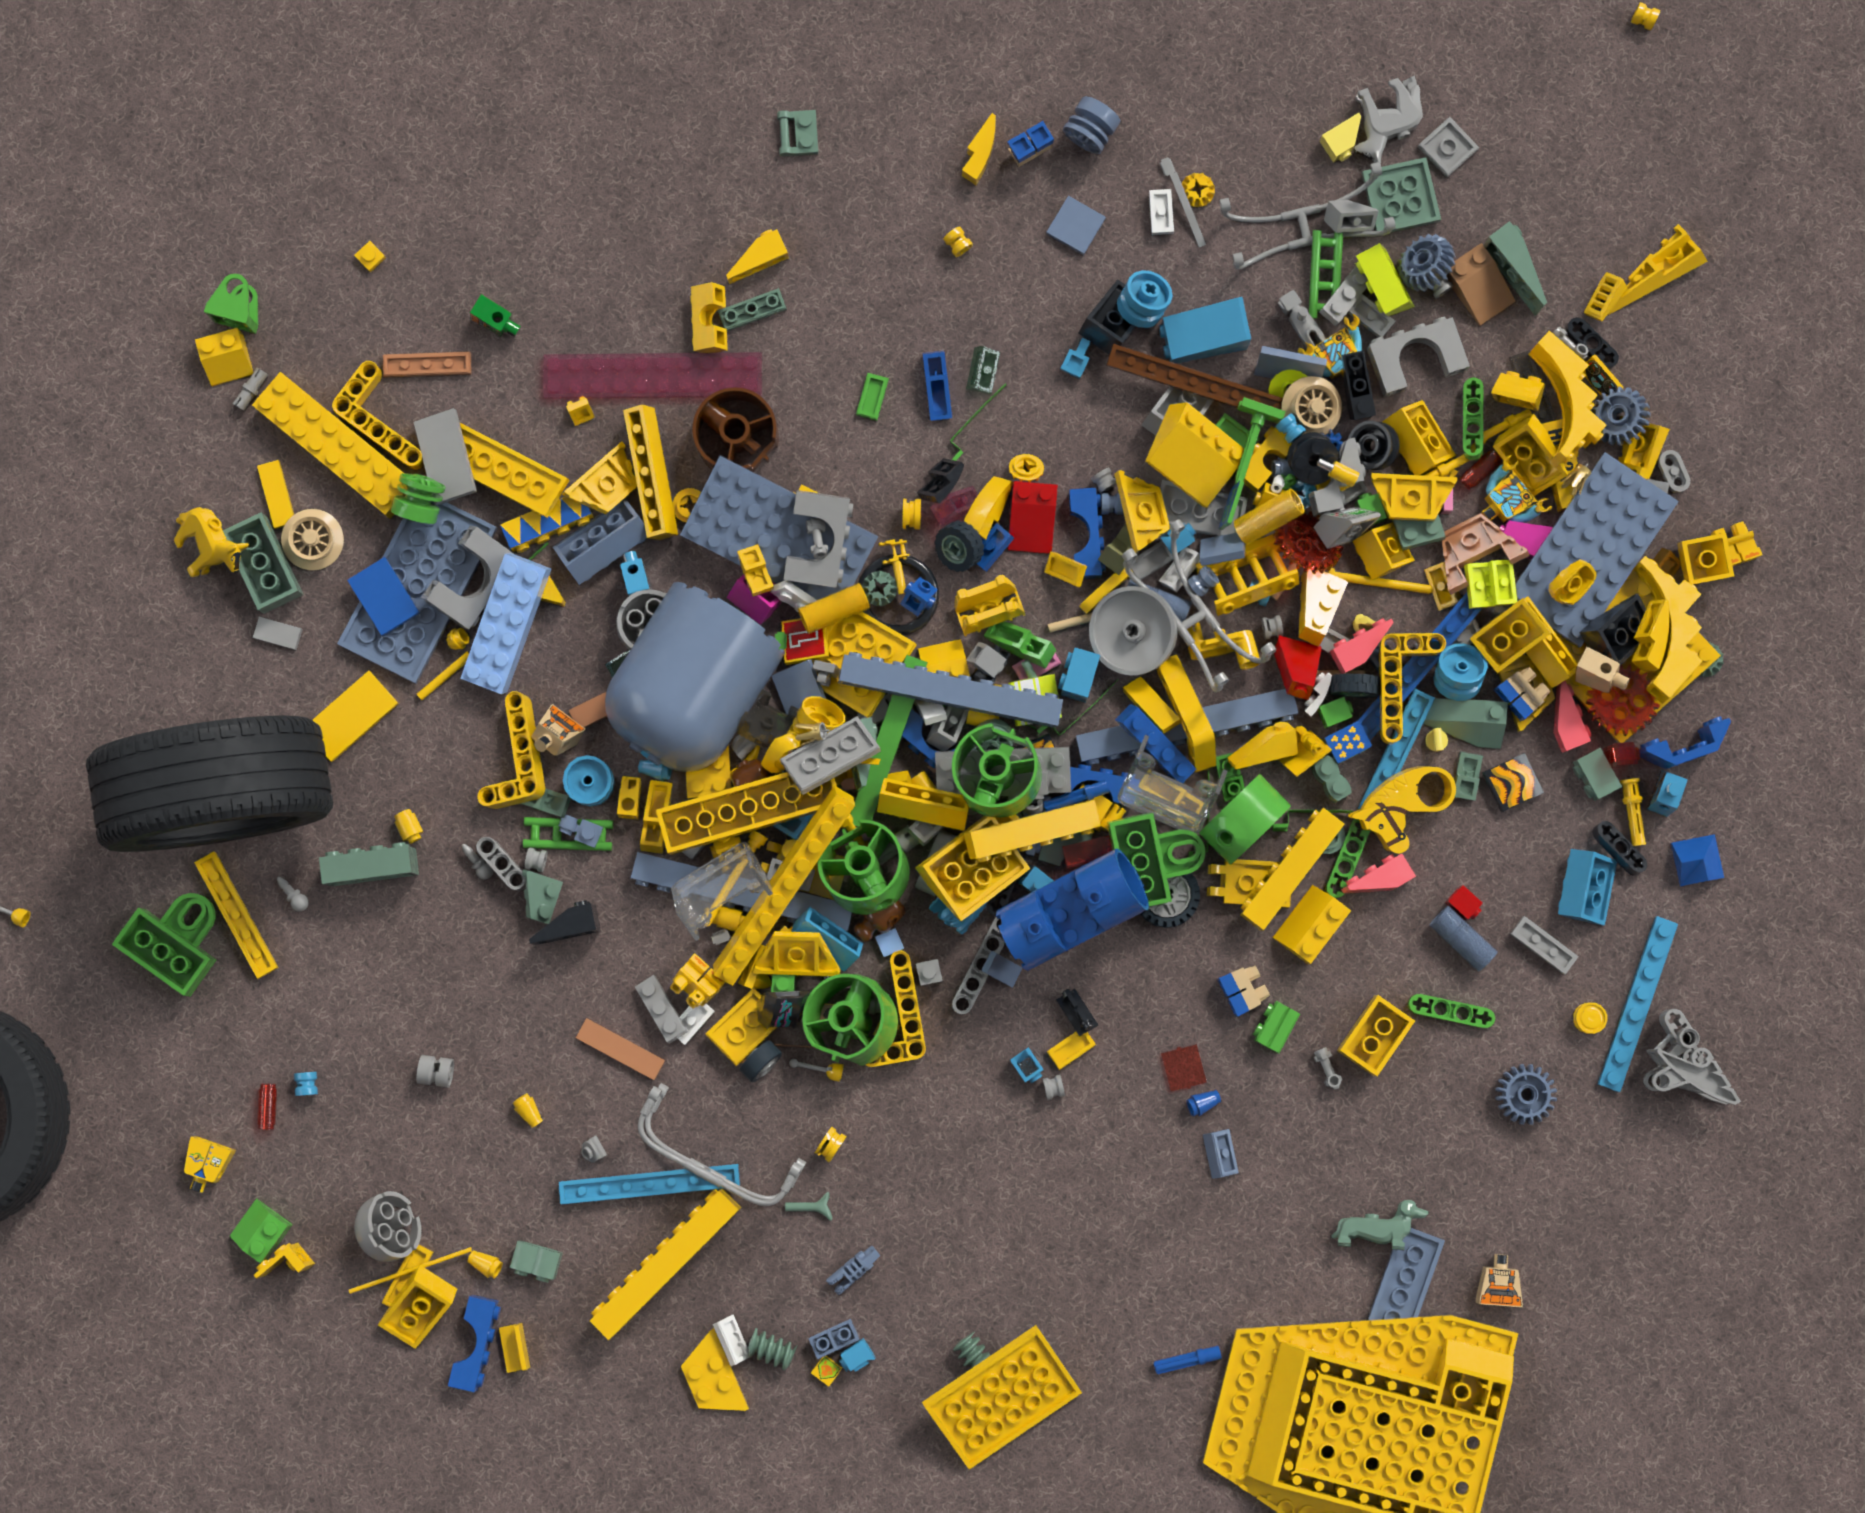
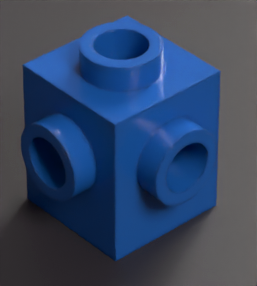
M919 577L915 583L910 582L904 590L905 596L900 604L918 617L925 608L929 610L936 601L934 595L938 589Z

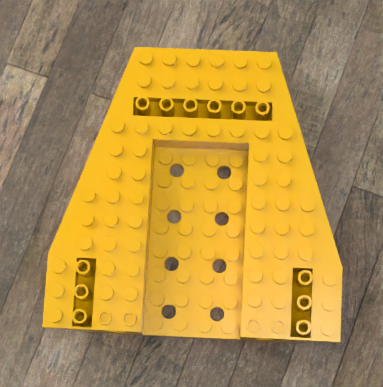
M1453 1315L1237 1328L1203 1463L1278 1513H1480L1512 1385L1513 1354L1518 1333ZM1334 1402H1344L1345 1408L1341 1413L1333 1411L1332 1406ZM1385 1412L1389 1415V1422L1385 1425H1380L1377 1422V1417L1380 1413ZM1427 1424L1432 1425L1434 1428V1433L1429 1437L1422 1435V1428ZM1472 1436L1477 1437L1479 1441L1478 1446L1474 1449L1468 1448L1466 1444L1467 1439ZM1324 1446L1333 1447L1334 1453L1331 1457L1325 1458L1321 1455V1450ZM1372 1457L1378 1460L1377 1468L1374 1470L1367 1469L1366 1461ZM1421 1470L1423 1473L1422 1479L1418 1482L1412 1481L1410 1477L1412 1471ZM1459 1482L1467 1483L1468 1489L1463 1494H1459L1455 1490L1456 1484Z

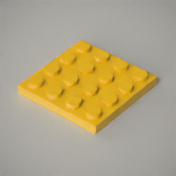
M861 611V613L859 612L851 617L844 618V620L842 619L839 622L826 626L829 658L818 661L835 664L841 669L844 654L848 655L849 652L862 654V658L869 660L871 657H879L884 659V663L892 664L893 661L904 663L906 655L910 656L917 644ZM831 677L829 687L821 685L826 694L866 718L872 716L886 694L839 684L838 678Z

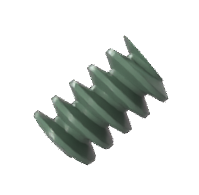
M755 1328L747 1348L749 1349V1357H752L757 1352V1360H761L765 1356V1363L768 1364L774 1359V1367L782 1363V1370L785 1371L790 1366L798 1345L792 1350L790 1341L783 1346V1338H780L775 1343L773 1334L766 1339V1332L763 1331L758 1336V1328Z
M975 1331L959 1341L953 1348L954 1352L961 1350L958 1359H967L963 1364L964 1367L971 1365L973 1368L990 1356L989 1352L982 1353L985 1348L984 1344L977 1346L980 1340L979 1337L971 1338Z

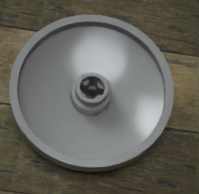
M1128 586L1116 589L1102 598L1092 613L1089 625L1091 646L1094 652L1100 655L1099 660L1106 667L1124 675L1149 673L1160 667L1169 658L1175 647L1177 621L1174 612L1161 595L1148 588ZM1136 626L1138 627V628H1137V631H1138V634H1137V635H1135L1134 632H1133V629H1134Z

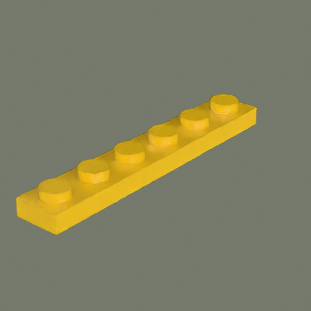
M212 852L194 862L257 979L278 969V965L217 853Z

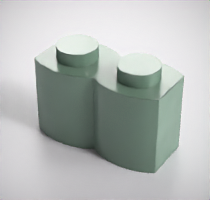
M1327 755L1311 766L1314 777L1323 784L1326 796L1333 803H1337L1352 793L1349 782L1340 775L1337 763L1330 756Z
M519 1240L515 1247L510 1268L515 1269V1274L527 1276L528 1273L537 1275L536 1280L549 1283V1279L554 1280L556 1278L563 1252Z

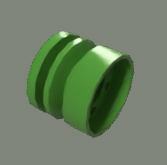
M400 474L399 481L403 484H398L397 490L404 493L405 496H394L391 512L412 521L435 524L440 509L431 502L442 501L443 497L438 493L445 492V485L430 477L419 474Z

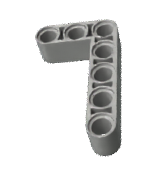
M997 917L994 919L953 999V1009L958 1014H967L972 1009L988 977V974L976 967V962L980 958L987 960L991 952L986 946L987 941L992 938L998 940L999 948L993 951L997 954H1000L1005 944L1001 932L996 925L999 920ZM970 978H975L979 982V987L975 991H971L966 987V982ZM960 998H965L969 1002V1007L965 1011H960L956 1007V1001Z

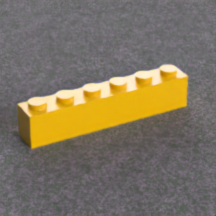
M639 405L625 409L623 412L646 536L649 539L655 540L677 536V524L655 408Z
M1095 800L965 832L964 837L969 858L978 859V862L991 860V855L997 853L999 857L1012 854L1011 850L1019 848L1020 851L1033 849L1032 844L1040 842V846L1052 844L1053 839L1060 837L1061 841L1074 838L1073 834L1081 832V835L1094 833V828L1100 827L1101 824Z
M1322 808L1319 812L1315 809L1308 818V821L1311 823L1306 829L1302 827L1294 838L1297 839L1292 847L1288 845L1282 852L1281 856L1284 857L1279 864L1275 862L1267 872L1270 875L1265 882L1261 880L1254 889L1257 892L1252 900L1248 897L1240 907L1243 910L1240 915L1260 931L1267 927L1344 826L1342 821L1325 808Z

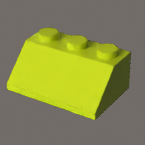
M1380 243L1356 256L1359 262L1355 264L1361 275L1365 273L1368 279L1365 284L1371 294L1375 293L1378 299L1375 301V304L1380 313L1384 312L1387 316H1391L1414 307L1387 250Z

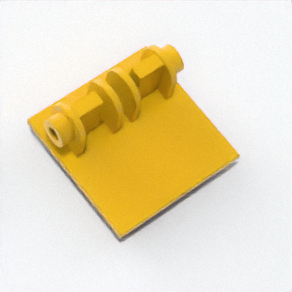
M1303 726L1295 727L1298 754L1278 759L1296 777L1332 751L1312 731H1307Z

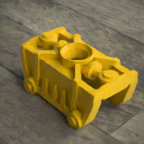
M999 575L994 581L969 590L960 589L956 592L954 608L965 637L967 634L976 631L979 633L981 629L1006 620L1012 621V618L1020 615L1025 616L1015 584L1004 575ZM1012 594L1016 595L1005 604L1001 602L1003 598ZM970 609L976 611L974 612L975 615L960 616L959 614Z

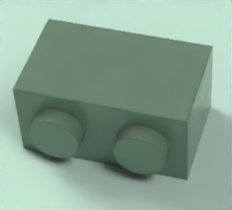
M1601 748L1573 762L1575 765L1573 767L1575 775L1579 779L1582 778L1586 785L1584 786L1586 795L1589 798H1593L1594 801L1622 787Z

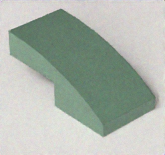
M1460 751L1455 777V797L1476 800L1483 759L1482 755Z
M531 784L530 787H529V792H530V793H531V792L534 790V788H535V785H534V784ZM545 788V793L541 798L520 804L564 818L571 798L568 795Z

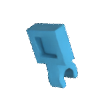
M1082 338L1076 351L1070 349L1060 370L1080 379L1090 359L1084 356L1090 341Z

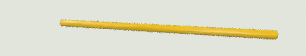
M469 1247L421 1264V1266L426 1268L472 1252V1248ZM419 1265L349 1289V1293L351 1294L412 1273Z

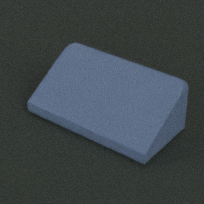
M1226 1129L1203 1134L1212 1178H1221L1239 1173L1230 1130Z

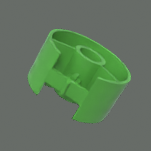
M991 723L973 729L962 738L953 754L952 774L958 790L971 810L984 816L1001 818L1015 815L1032 803L1041 786L1042 769L1035 748L1028 737L1023 739L1015 736L1014 729H1011L1010 733L994 728ZM999 736L1028 747L1034 758L1010 762L1009 758L1014 747L1001 743L999 750L985 752L979 744L989 739H996ZM973 748H976L982 755L979 762L982 776L976 788L975 796L972 798L962 789L961 769L967 755ZM998 765L1005 766L1002 774L998 776L989 775L993 767ZM1033 772L1029 785L1019 796L1008 802L995 804L1001 792L1011 787L1016 774Z
M1259 774L1199 834L1231 865L1291 805Z
M859 820L861 826L848 833L843 829L844 835L830 842L818 860V871L822 882L838 905L849 912L868 915L883 911L900 899L908 885L910 872L907 857L892 831L878 822ZM866 833L867 837H873L867 847L859 845L857 841H851ZM890 842L898 849L899 862L893 879L887 885L878 859ZM848 843L849 845L845 847L847 850L845 859H834L837 855L834 850ZM869 864L865 870L858 871L862 865ZM850 875L867 897L851 898L839 894L831 888L829 876Z
M838 974L823 980L812 990L803 1009V1028L808 1041L813 1047L832 1054V1060L837 1063L840 1058L858 1065L874 1062L890 1048L897 1033L898 1015L892 999L875 980L859 974ZM851 986L845 1000L837 1002L832 1006L828 1019L820 1020L824 1004H827L837 992ZM874 991L880 1003L881 1020L879 1029L873 1040H871L867 1034L871 1030L872 1019L867 1010ZM854 1014L852 1023L847 1026L848 1018ZM838 1031L839 1033L834 1044L840 1047L847 1048L850 1038L860 1039L866 1047L854 1054L845 1055L828 1049L822 1039L821 1032Z

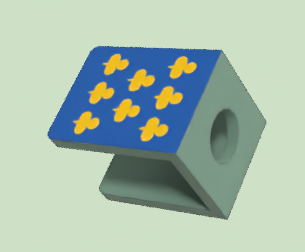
M1359 721L1322 740L1332 749L1328 756L1333 758L1337 765L1358 755V753L1366 751L1372 746Z

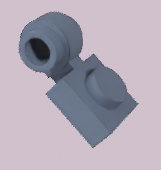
M566 814L564 818H561L558 825L560 826V832L570 836L572 832H577L574 840L596 848L603 832V827L582 819L580 826H578V819Z

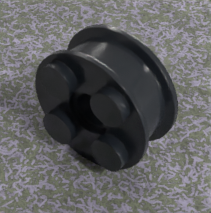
M1364 421L1355 426L1349 434L1348 439L1355 438L1356 443L1360 445V463L1364 465L1365 469L1383 470L1389 467L1398 456L1400 448L1398 435L1386 423ZM1375 441V448L1372 451L1371 443Z
M1317 432L1305 433L1296 438L1289 447L1287 454L1288 465L1300 481L1310 485L1321 484L1331 478L1328 476L1329 471L1317 466L1320 458L1331 464L1340 460L1338 450L1331 440ZM1312 455H1318L1315 461L1309 462V458Z

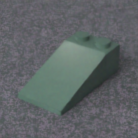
M1509 221L1489 236L1483 246L1494 259L1504 278L1536 316L1547 304V300L1522 237V232L1518 226L1512 225Z

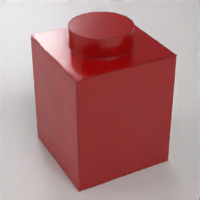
M1464 885L1459 886L1445 901L1463 920H1468L1469 918L1473 920L1482 911L1479 907L1483 902Z

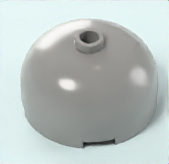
M646 589L631 594L623 602L617 615L616 626L619 638L626 648L631 650L642 633L644 625L649 622L666 593Z
M392 1191L383 1192L368 1199L358 1210L354 1223L355 1236L361 1249L371 1258L382 1262H392L408 1256L418 1247L421 1239L419 1216L414 1218L409 1205L411 1202L405 1196ZM393 1206L401 1209L394 1212ZM412 1223L410 1234L401 1229Z

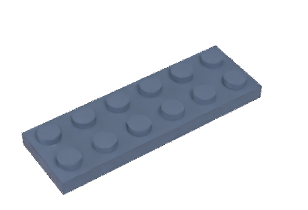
M1411 1228L1409 1235L1403 1239L1405 1249L1391 1251L1367 1320L1419 1316L1445 1240Z

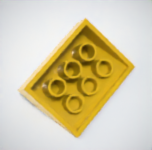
M1177 403L1169 405L1145 462L1206 508L1237 470L1244 448L1189 403Z
M983 816L915 867L927 886L959 921L964 920L1030 869L1017 849L1011 850L1012 854L999 857L998 853L991 855V860L978 862V859L969 858L964 833L999 824L995 817Z

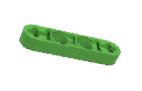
M1473 377L1466 380L1463 386V453L1467 459L1477 460L1483 455L1484 388L1483 382ZM1472 385H1476V398H1471ZM1472 404L1480 407L1476 413L1468 412L1467 408ZM1476 424L1480 429L1477 433H1470L1467 431L1468 426ZM1471 440H1475V453H1471L1470 450Z
M1353 819L1349 826L1344 843L1326 884V893L1334 898H1340L1345 894L1342 891H1338L1336 894L1332 893L1333 889L1330 888V885L1336 884L1338 878H1334V874L1347 878L1346 881L1352 878L1370 833L1369 830H1362L1359 834V837H1363L1362 841L1357 837H1350L1351 833L1355 835L1358 827L1355 826V823H1360L1358 819ZM1349 841H1355L1358 844L1359 848L1356 853L1347 851L1346 845ZM1342 861H1346L1350 865V871L1347 874H1342L1338 870V865ZM1341 880L1339 887L1343 889L1347 884Z
M1415 994L1408 1000V1008L1414 1014L1479 1028H1489L1495 1022V1015L1488 1008L1423 994ZM1421 998L1422 1003L1429 1004V999L1432 1000L1430 1013L1426 1012L1428 1008L1420 1007L1419 1011L1416 1010L1413 1001ZM1439 1002L1444 1003L1446 1006V1012L1443 1015L1436 1014L1434 1010L1435 1005ZM1460 1007H1464L1468 1011V1017L1465 1020H1460L1456 1015V1011ZM1473 1009H1476L1475 1014L1483 1015L1484 1012H1487L1486 1015L1490 1017V1021H1486L1483 1025L1481 1019L1474 1018V1023L1470 1022L1473 1017Z

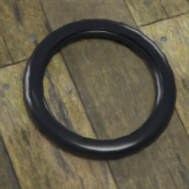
M893 554L882 556L873 561L864 570L858 583L862 586L864 579L870 573L892 565V563L883 565L882 561L893 559ZM913 556L906 557V560L901 558L899 561L901 565L916 570L925 581H928L938 589L934 595L936 601L929 610L925 608L916 620L903 625H891L883 622L873 614L870 607L865 611L863 610L867 615L903 636L922 629L935 614L939 602V588L934 574L924 562Z

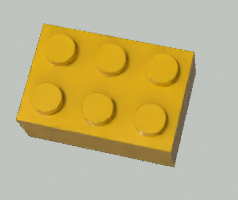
M1374 995L1337 1051L1372 1076H1378L1415 1020L1381 996Z

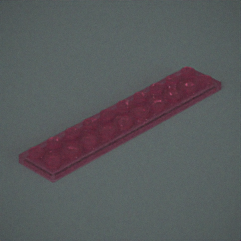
M762 352L544 354V399H579V397L587 399L709 397L719 390L734 387L748 389L762 397Z

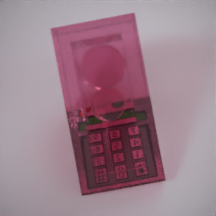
M970 486L949 493L940 504L935 503L930 509L940 526H943L966 515L978 494L975 488Z

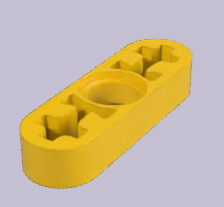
M1125 569L1120 575L1114 573L1080 604L1079 607L1086 615L1097 606L1102 598L1114 591L1129 577Z

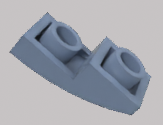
M849 1319L808 1339L817 1359L860 1340V1337L852 1320Z

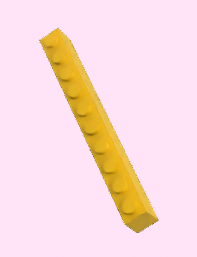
M833 786L714 962V976L732 986L734 985L855 807L853 796Z

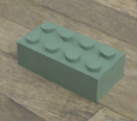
M261 512L223 530L227 540L236 544H249L247 548L241 551L239 571L260 612L265 614L304 595L267 516Z
M405 842L394 843L392 848L383 847V845L371 846L370 851L361 850V848L347 850L348 854L339 853V851L326 852L325 857H319L322 884L331 887L419 875L416 849L410 847L409 844H405Z

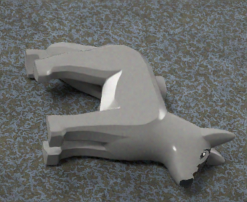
M1415 76L1402 82L1398 78L1388 81V85L1396 93V109H1377L1368 88L1357 92L1355 99L1363 108L1364 130L1367 140L1356 145L1353 149L1354 153L1372 160L1373 163H1381V155L1387 140L1398 137V140L1407 138L1411 135L1410 132L1417 128L1423 113L1420 101V87L1416 83Z

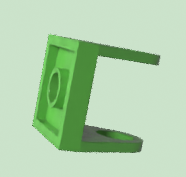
M230 274L224 278L206 303L204 313L214 323L256 334L258 329L257 292L252 286L248 285L247 280L242 275ZM238 279L242 281L243 284L235 287L231 294L228 293L227 285L231 280ZM249 290L252 292V295H253V296H252V301H251L250 303H249Z

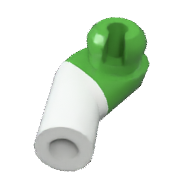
M1288 474L1287 476L1277 475L1274 477L1271 485L1272 492L1280 493L1282 489L1292 488L1296 484L1295 476Z

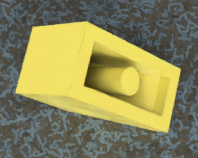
M1359 113L1322 135L1320 143L1333 163L1337 160L1342 162L1352 155L1351 152L1355 146L1361 119Z

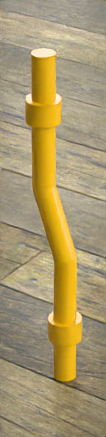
M1526 409L1516 415L1512 414L1504 418L1503 422L1484 431L1483 445L1489 438L1506 429H1510L1532 415L1531 411ZM1475 442L1471 446V453H1475ZM1463 454L1446 464L1441 463L1437 465L1433 471L1423 476L1445 477L1449 474V471L1470 460Z

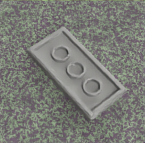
M453 408L415 421L414 426L427 477L442 483L446 487L444 493H438L443 497L442 501L434 502V504L439 505L477 492L456 409Z
M1162 480L1160 487L1169 525L1180 519L1182 523H1190L1196 533L1215 537L1237 533L1234 528V520L1245 514L1248 498L1240 496L1232 523L1225 529L1220 530L1218 528L1229 494L1219 492L1209 506L1204 508L1170 481Z
M857 716L828 732L825 740H815L781 758L780 762L802 795L876 755L881 750Z

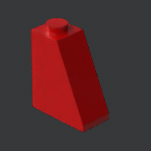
M1279 635L1275 645L1277 650L1274 656L1288 695L1309 700L1315 684L1322 647Z

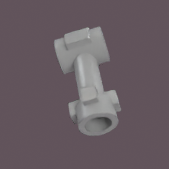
M1558 327L1553 332L1557 338L1581 359L1585 360L1587 358L1588 348L1584 344L1576 346L1566 336L1567 332L1561 327Z
M810 518V520H806L807 534L812 533L814 546L810 548L811 553H813L814 558L821 559L826 557L828 552V546L823 545L821 532H825V521L819 518Z
M1326 1047L1315 1051L1314 1059L1316 1062H1321L1326 1074L1325 1086L1333 1088V1090L1338 1089L1342 1078L1341 1075L1335 1074L1329 1061V1057L1332 1056L1331 1052Z

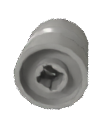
M421 1055L417 1068V1083L431 1085L434 1082L438 1087L449 1088L453 1078L454 1059L441 1057L439 1060H436L435 1056Z

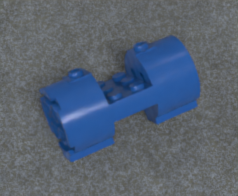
M1114 849L998 909L996 917L998 919L1001 918L1002 923L999 925V929L1009 951L1015 960L1021 959L1023 962L1021 964L1022 968L1029 971L1149 909V903L1143 888L1144 885L1135 867L1131 865L1121 850Z

